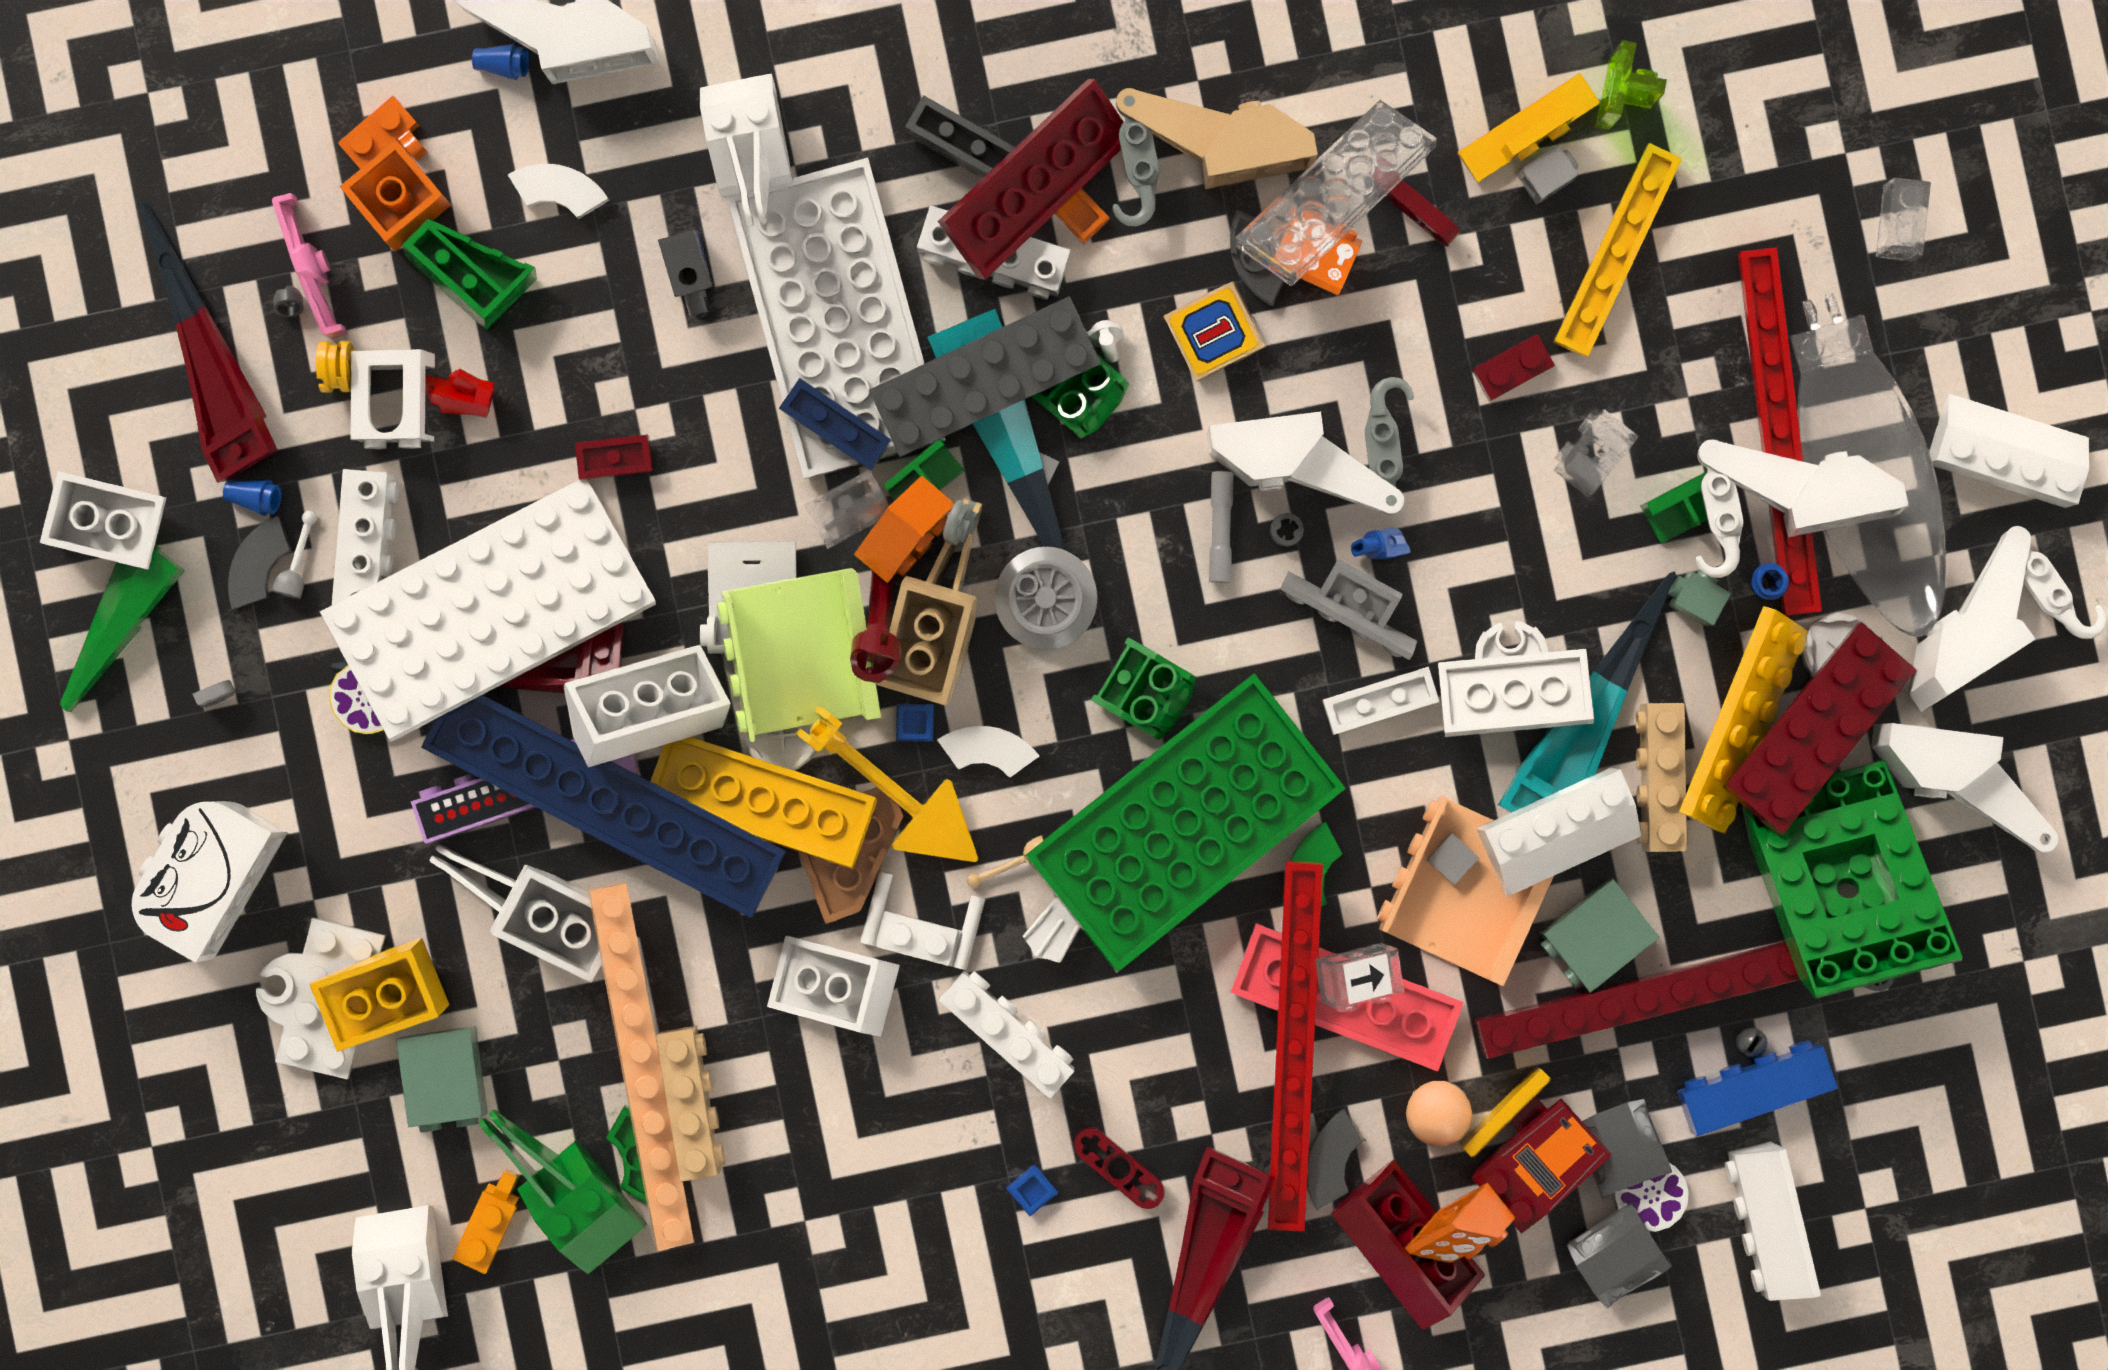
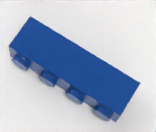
M1810 1040L1798 1042L1789 1046V1053L1776 1056L1775 1052L1766 1053L1754 1058L1755 1064L1742 1068L1741 1064H1735L1719 1070L1721 1076L1709 1080L1706 1079V1076H1700L1684 1082L1686 1088L1677 1090V1094L1690 1132L1700 1136L1838 1089L1824 1046L1816 1043L1811 1044Z

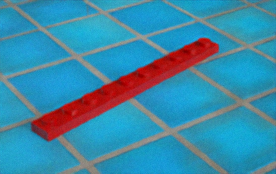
M1777 247L1741 251L1738 253L1762 452L1803 462ZM1769 504L1775 561L1777 565L1786 571L1789 580L1786 592L1780 597L1782 614L1789 616L1821 612L1822 607L1813 534L1809 533L1788 538L1783 517L1785 513Z
M1285 861L1270 1174L1275 1176V1180L1269 1192L1268 1230L1305 1232L1323 863Z

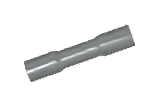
M1215 471L1212 472L1211 505L1213 513L1209 582L1231 583L1232 550L1230 547V527L1234 472Z

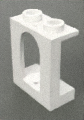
M421 349L351 351V440L363 442L365 449H386V443L398 442L399 448L418 449L421 448V442H434V436L425 434V369H435V354ZM403 369V415L401 423L392 432H379L374 428L370 417L371 370Z

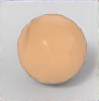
M1431 1081L1423 1084L1413 1092L1408 1101L1406 1118L1410 1130L1422 1143L1433 1147L1448 1146L1465 1136L1471 1124L1472 1109L1466 1094L1457 1085L1447 1081Z

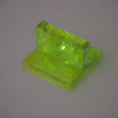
M1622 40L1610 55L1595 127L1610 130L1622 116L1624 103L1651 109L1664 95L1667 79L1658 78V73L1646 69H1638L1636 73L1631 72L1637 43Z

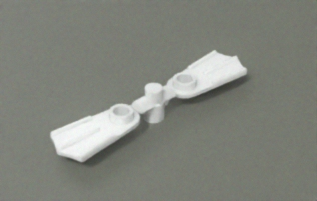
M1056 897L1026 931L1023 938L1031 947L1036 958L1049 959L1060 963L1078 933L1080 926Z

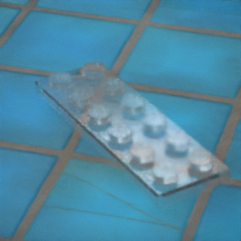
M1379 100L1235 237V246L1292 286L1436 148L1437 138L1382 100Z

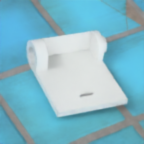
M796 541L707 543L709 617L707 618V624L700 625L701 647L707 646L708 654H725L723 639L729 638L727 624L721 625L718 616L717 603L723 602L721 592L797 578Z

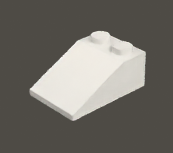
M58 471L40 543L149 569L166 497Z
M785 936L767 1007L856 1032L881 1037L900 965Z

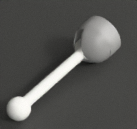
M306 511L302 515L304 525L290 570H286L276 577L272 587V591L275 593L301 599L304 585L297 570L311 525L317 521V515L313 511Z

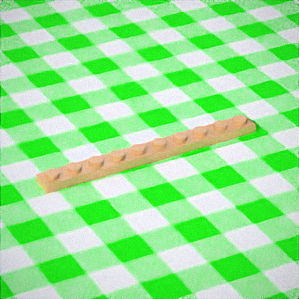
M622 882L589 889V899L655 1248L657 1251L694 1243L684 1186L683 1182H680L659 1052L627 883Z

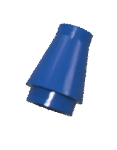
M518 43L489 48H475L472 54V66L474 70L485 71L517 80L519 77H525L528 73L529 53L526 47H520Z
M227 480L223 487V500L239 505L259 515L266 516L268 513L275 514L281 503V488L279 485H274L271 480Z
M1766 563L1759 566L1753 573L1750 582L1752 591L1766 600H1774L1781 597L1786 592L1789 584L1786 571L1774 563ZM1763 577L1768 580L1769 585L1767 589H1764L1761 584Z

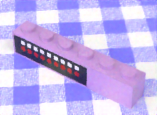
M634 754L612 760V762L635 774L640 772ZM473 774L455 779V787L444 791L441 790L440 785L419 792L420 799L411 801L425 844L434 843L536 808L481 778L477 779Z

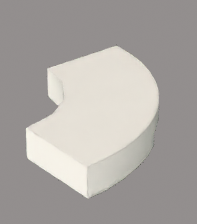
M536 164L520 168L508 174L528 208L540 203H557L568 208L580 219L610 201L603 190L589 177L566 166Z
M990 726L965 727L954 730L937 739L958 769L970 764L987 763L1000 768L1006 775L1012 777L1039 757L1037 752L1020 737L1006 730Z

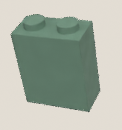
M1609 878L1539 932L1545 940L1540 944L1553 961L1559 958L1568 970L1563 974L1576 990L1582 987L1590 993L1660 938L1615 880Z
M476 1026L409 1035L396 1039L408 1128L419 1126L420 1132H429L442 1129L441 1123L456 1121V1127L479 1124L478 1118L488 1114Z

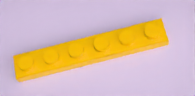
M1651 143L1646 146L1553 343L1585 358L1589 356L1682 158Z

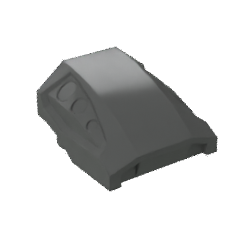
M1644 1099L1624 1103L1582 1121L1611 1153V1156L1592 1173L1602 1199L1654 1177L1672 1173L1668 1158L1656 1133Z
M1633 1202L1601 1219L1592 1227L1568 1241L1567 1244L1578 1270L1594 1295L1606 1308L1611 1307L1614 1302L1632 1290L1663 1274L1672 1267L1671 1261L1662 1253L1642 1222Z

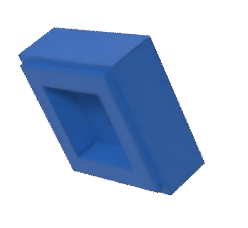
M897 704L896 741H933L934 705Z
M1035 1163L1006 1187L1029 1217L1058 1194L1056 1188Z

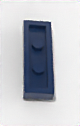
M801 378L797 380L779 407L782 412L870 471L873 470L892 442L890 438Z

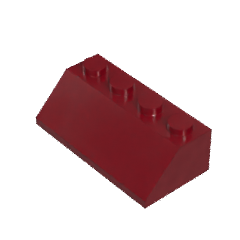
M1393 1159L1349 1193L1332 1211L1331 1215L1420 1328L1424 1330L1450 1317L1484 1278L1485 1274L1473 1258L1467 1260L1463 1256L1452 1263L1411 1255L1405 1249L1436 1212Z

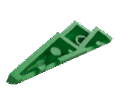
M156 543L149 569L116 562L61 699L60 705L65 711L72 712L142 627L139 625L185 572L181 566L161 551V548Z

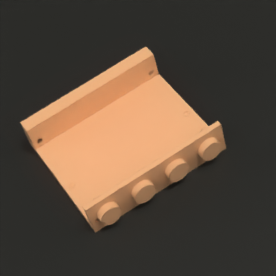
M1439 796L1437 802L1431 800L1423 816V820L1427 821L1422 835L1416 833L1410 843L1407 853L1411 854L1412 857L1407 868L1401 866L1394 878L1392 887L1397 890L1392 901L1385 900L1379 911L1377 920L1382 922L1379 929L1504 987L1554 876L1508 897L1505 896L1476 829L1494 820L1448 800L1449 798L1445 796ZM1450 833H1453L1479 857L1455 885L1426 861Z

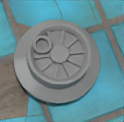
M1036 547L1020 553L1005 566L995 588V608L1002 626L1014 639L1036 649H1056L1074 642L1087 630L1097 608V588L1091 572L1075 555L1055 547Z

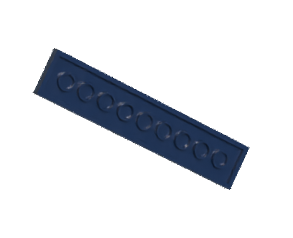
M484 695L436 718L421 748L750 918H753L787 852L612 761L588 767L575 742Z

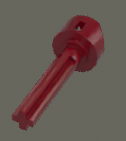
M873 570L871 574L867 630L858 633L853 638L850 662L852 671L857 678L866 682L880 683L899 666L902 645L894 634L889 633L893 578L887 583ZM871 662V667L866 668V663Z

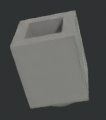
M1558 144L1522 167L1517 176L1537 205L1573 182L1578 176L1576 172L1578 164L1573 155L1567 149L1563 151Z

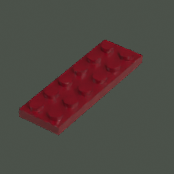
M1087 79L937 221L978 279L986 280L1121 150L1119 131L1124 121L1095 79Z
M1862 621L1857 623L1727 780L1723 788L1778 836L1783 835L1917 669Z

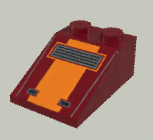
M1561 1098L1481 1160L1472 1179L1479 1187L1486 1183L1491 1186L1514 1215L1515 1219L1511 1223L1522 1234L1550 1213L1611 1156V1153Z

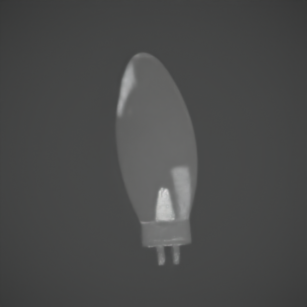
M1834 293L1825 295V306L1829 312L1832 324L1820 327L1815 305L1811 300L1803 302V309L1810 330L1790 336L1799 372H1801L1798 392V421L1803 462L1819 465L1821 461L1825 460L1826 455L1847 451L1848 457L1859 455L1902 482L1909 505L1898 516L1824 531L1853 580L1880 614L1901 632L1915 637L1924 636L1932 630L1942 610L1946 578L1943 512L1938 483L1929 450L1918 422L1902 391L1884 364L1873 353L1874 350L1864 315L1861 314L1842 320L1836 296Z

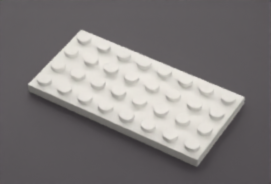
M865 158L793 178V183L769 187L766 213L767 223L765 224L760 223L754 191L747 192L754 226L750 227L746 223L741 194L727 196L782 401L785 400L797 380L801 378L891 439L869 389L925 363L869 159ZM786 414L804 480L860 465V463ZM945 436L940 438L942 442L946 441ZM936 441L931 442L923 447L930 446L934 444ZM893 442L890 443L880 459L898 454Z
M582 479L320 611L389 741L392 742L656 605V601L588 480Z

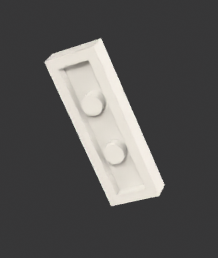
M1429 667L1323 699L1322 702L1332 734L1335 735L1437 703L1439 699Z

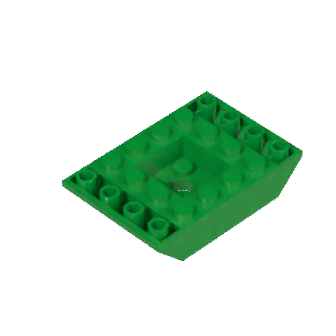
M1885 760L1833 773L1786 832L1780 836L1775 834L1743 806L1751 848L1799 979L1815 999L1962 960V954ZM1841 884H1851L1857 889L1858 894L1853 898H1844L1838 893L1837 887Z

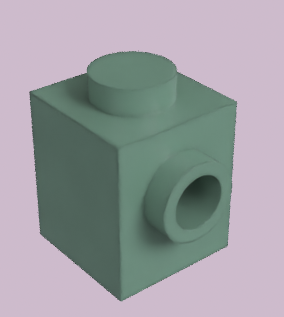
M1699 570L1697 574L1690 572L1685 574L1684 578L1681 576L1676 578L1668 595L1673 597L1668 606L1705 627H1709L1715 624L1731 593L1716 585L1719 581L1717 578L1705 575Z

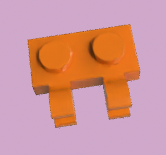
M391 96L338 142L360 169L395 140L401 143L416 161L428 152L412 134L420 125L394 96Z

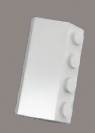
M1947 394L1926 464L2066 508L2077 505L2080 501L2089 471V438L1959 396Z
M701 645L567 682L564 685L573 738L588 767L722 728L731 705Z
M1613 768L1602 771L1476 828L1507 897L1641 836L1634 799L1621 770Z
M1769 1141L1727 1151L1729 1161L1725 1162V1170L1730 1184L1735 1183L1738 1197L1733 1199L1738 1219H1744L1747 1233L1742 1234V1241L1747 1256L1753 1257L1755 1270H1751V1279L1755 1291L1761 1292V1295L1769 1301L1820 1297L1821 1293L1786 1149Z

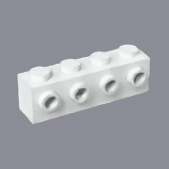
M930 205L917 245L918 253L923 254L922 260L938 266H943L944 262L958 265L957 271L977 277L937 222L948 211ZM1030 237L990 275L993 277L992 282L1007 288H1013L1014 284L1027 287L1028 294L1047 300L1049 295L1057 297L1071 250Z
M343 469L332 605L392 574L393 558L392 555H388L389 540H394L396 532V521L391 518L392 504H397L399 485L398 482H394V476L387 472Z
M964 970L940 997L939 1001L1043 1094L1051 1099L1075 1071L1074 1067L1070 1064L1074 1059L1059 1045H1056L1054 1049L1043 1040L1046 1034L1031 1020L1026 1024L1023 1023L1015 1015L1018 1009L1004 996L997 1000L988 992L987 989L991 985L977 972L974 971L969 975Z

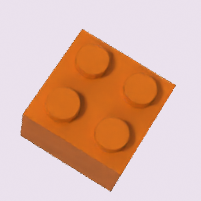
M921 476L886 509L854 555L887 583L897 573L905 576L916 563L917 559L915 557L921 560L934 545L932 542L934 537H938L944 531L948 518L947 515L951 511L954 502Z

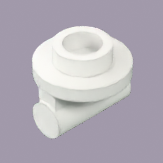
M1109 320L1096 323L1087 334L1094 347H1101L1105 361L1114 363L1119 358L1115 343L1124 335L1122 326Z

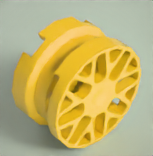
M320 341L318 343L316 374L317 379L323 381V384H319V389L322 393H332L334 389H340L341 392H351V351H354L351 341H340L338 345H332L330 341Z

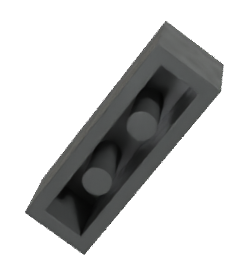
M924 95L905 126L907 136L981 178H984L1016 148Z

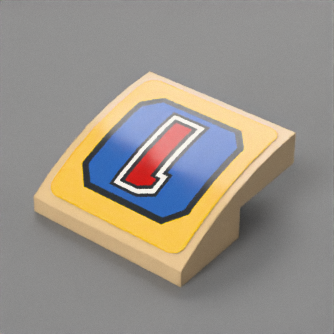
M1234 281L1164 315L1195 381H1200L1266 347Z

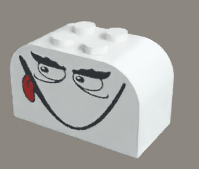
M200 802L187 807L177 816L173 824L168 823L164 827L157 840L161 844L154 857L150 855L144 861L139 870V875L142 878L137 884L132 897V911L136 923L147 935L195 963L214 959L288 831L235 802Z

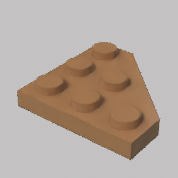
M878 787L862 792L876 797L878 801L854 869L799 852L825 924L862 910L903 820L904 814L901 806Z

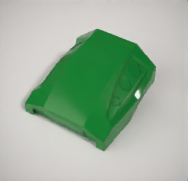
M1099 355L1098 358L1101 364L1031 396L1071 429L1080 439L1098 430L1120 405L1129 385L1127 380Z
M1128 637L1124 643L1127 645L1099 694H1094L1091 701L1155 739L1160 740L1174 727L1192 697L1196 677Z

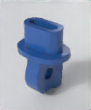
M1388 527L1381 531H1369L1364 535L1363 539H1359L1351 544V552L1354 557L1366 555L1367 558L1376 560L1397 558L1411 552L1402 532L1394 527Z

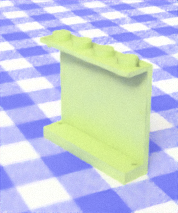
M853 568L721 592L723 602L717 603L718 616L721 625L727 624L729 638L723 639L724 651L727 661L733 660L735 674L729 675L733 697L739 696L741 711H735L739 733L745 732L750 742L756 741L755 735L811 725L817 720H822L823 718L815 712L819 706L837 719L863 715L866 720L881 718L876 683L866 682L857 678L852 671L850 662L853 638L858 633L867 630L858 573ZM871 662L866 663V668L871 667Z

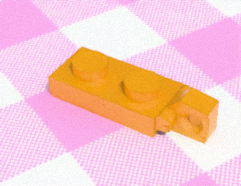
M506 1169V1171H503L497 1186L488 1184L474 1209L452 1257L453 1260L483 1274L489 1271L518 1207L519 1197L512 1194L520 1175Z

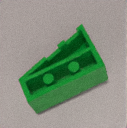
M427 219L402 244L406 258L486 331L537 280L536 268L527 263L523 264L505 256L501 251L476 243L470 237L430 219Z

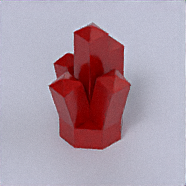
M460 368L447 377L448 380L425 375V395H428L431 404L438 406L440 413L474 415L487 419L495 389L494 382L481 380Z

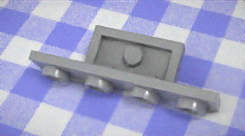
M1339 559L1336 561L1322 588L1288 571L1280 590L1286 592V596L1298 604L1306 603L1317 609L1323 618L1332 622H1341L1350 627L1352 633L1362 639L1368 640L1370 638L1381 644L1386 652L1395 657L1403 656L1408 660L1411 659L1417 641L1386 624L1398 605L1402 593Z

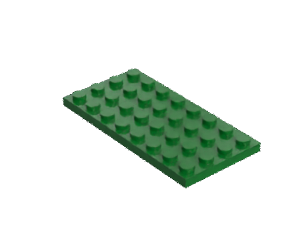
M1254 673L1024 856L1117 973L1346 788Z

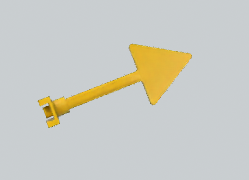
M821 706L815 712L823 719L817 720L810 729L811 733L807 734L801 728L796 733L817 752H820L823 747L831 754L836 752L912 816V820L892 843L893 849L970 862L978 861V856L953 784L949 779L943 781L925 804H920L845 741L846 736L838 730L843 723Z

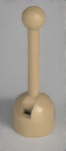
M1041 835L1030 840L1024 847L1023 856L980 875L975 873L969 875L967 884L971 888H977L986 879L1025 862L1030 864L1024 855L1045 838Z

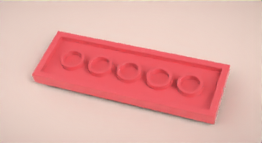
M1255 924L1230 993L1278 1011L1282 933ZM1319 947L1315 1025L1438 1071L1464 1002L1390 974L1393 993L1349 1004L1343 965L1355 961Z

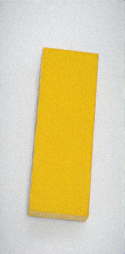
M1536 1066L1459 1145L1471 1157H1475L1550 1082L1551 1078Z

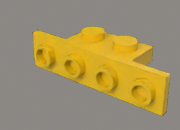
M1579 73L1461 149L1457 154L1476 183H1479L1517 157L1521 161L1529 158L1540 149L1537 144L1548 137L1551 141H1554L1570 130L1568 124L1599 105L1600 102L1582 74Z

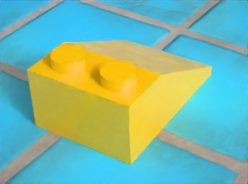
M423 938L385 950L309 984L337 1052L438 1018L449 1006Z

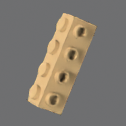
M1640 704V711H1637L1635 716L1636 732L1640 733L1641 748L1636 750L1637 770H1641V785L1637 786L1636 797L1638 807H1642V822H1639L1641 836L1637 838L1638 843L1642 844V851L1647 852L1687 851L1686 815L1679 812L1686 796L1685 704Z
M697 1025L661 1031L656 1034L680 1182L717 1176L721 1172V1166L725 1165V1155L722 1143L717 1144L715 1129L719 1128V1119L716 1107L710 1106L708 1092H713V1084L710 1070H704L702 1056L707 1055L704 1034H698Z

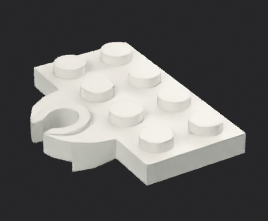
M1518 621L1515 622V634L1520 638L1521 642L1516 648L1507 649L1500 644V639L1503 636L1502 623L1494 625L1486 632H1483L1478 640L1475 659L1438 663L1445 737L1594 724L1586 649L1549 652L1546 640L1536 626L1533 628Z
M312 918L303 953L291 952L279 956L263 968L260 975L266 978L272 975H279L286 983L284 993L279 996L271 994L266 988H256V996L261 1010L270 1020L284 1026L275 1062L349 1079L358 1045L339 1052L336 1051L309 984L381 953L386 935Z

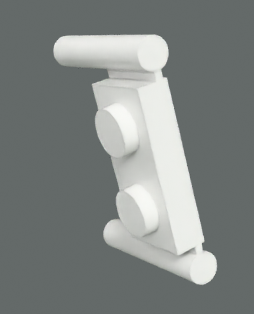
M879 871L860 943L967 970L985 899L971 895L962 931L884 911L893 875Z

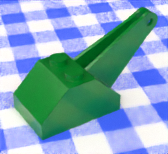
M492 1110L489 1115L497 1127L512 1142L543 1166L541 1170L536 1172L486 1118L479 1121L483 1131L503 1150L527 1181L517 1190L535 1223L557 1250L586 1274L591 1273L647 1225L578 1140L574 1141L558 1155L507 1120L497 1110Z

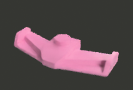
M292 193L274 197L272 203L292 264L321 333L330 339L346 335L348 333L346 327L341 324L337 325L321 287L329 283L326 272L331 269L323 250L317 251V248L310 243L304 242L293 209V205L298 203L297 197Z
M1330 1297L1313 1307L1316 1316L1349 1370L1381 1369L1370 1349L1363 1353L1359 1344L1353 1347L1350 1346L1329 1311L1334 1307Z

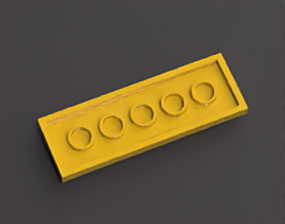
M1763 606L1679 810L1680 813L1723 834L1726 833L1728 826L1735 819L1736 807L1739 802L1723 788V785L1767 733L1770 724L1775 720L1778 714V704L1783 692L1792 680L1794 665L1806 645L1808 630L1775 609Z
M693 737L663 745L651 778V782L763 840L850 869H854L878 801L876 797Z

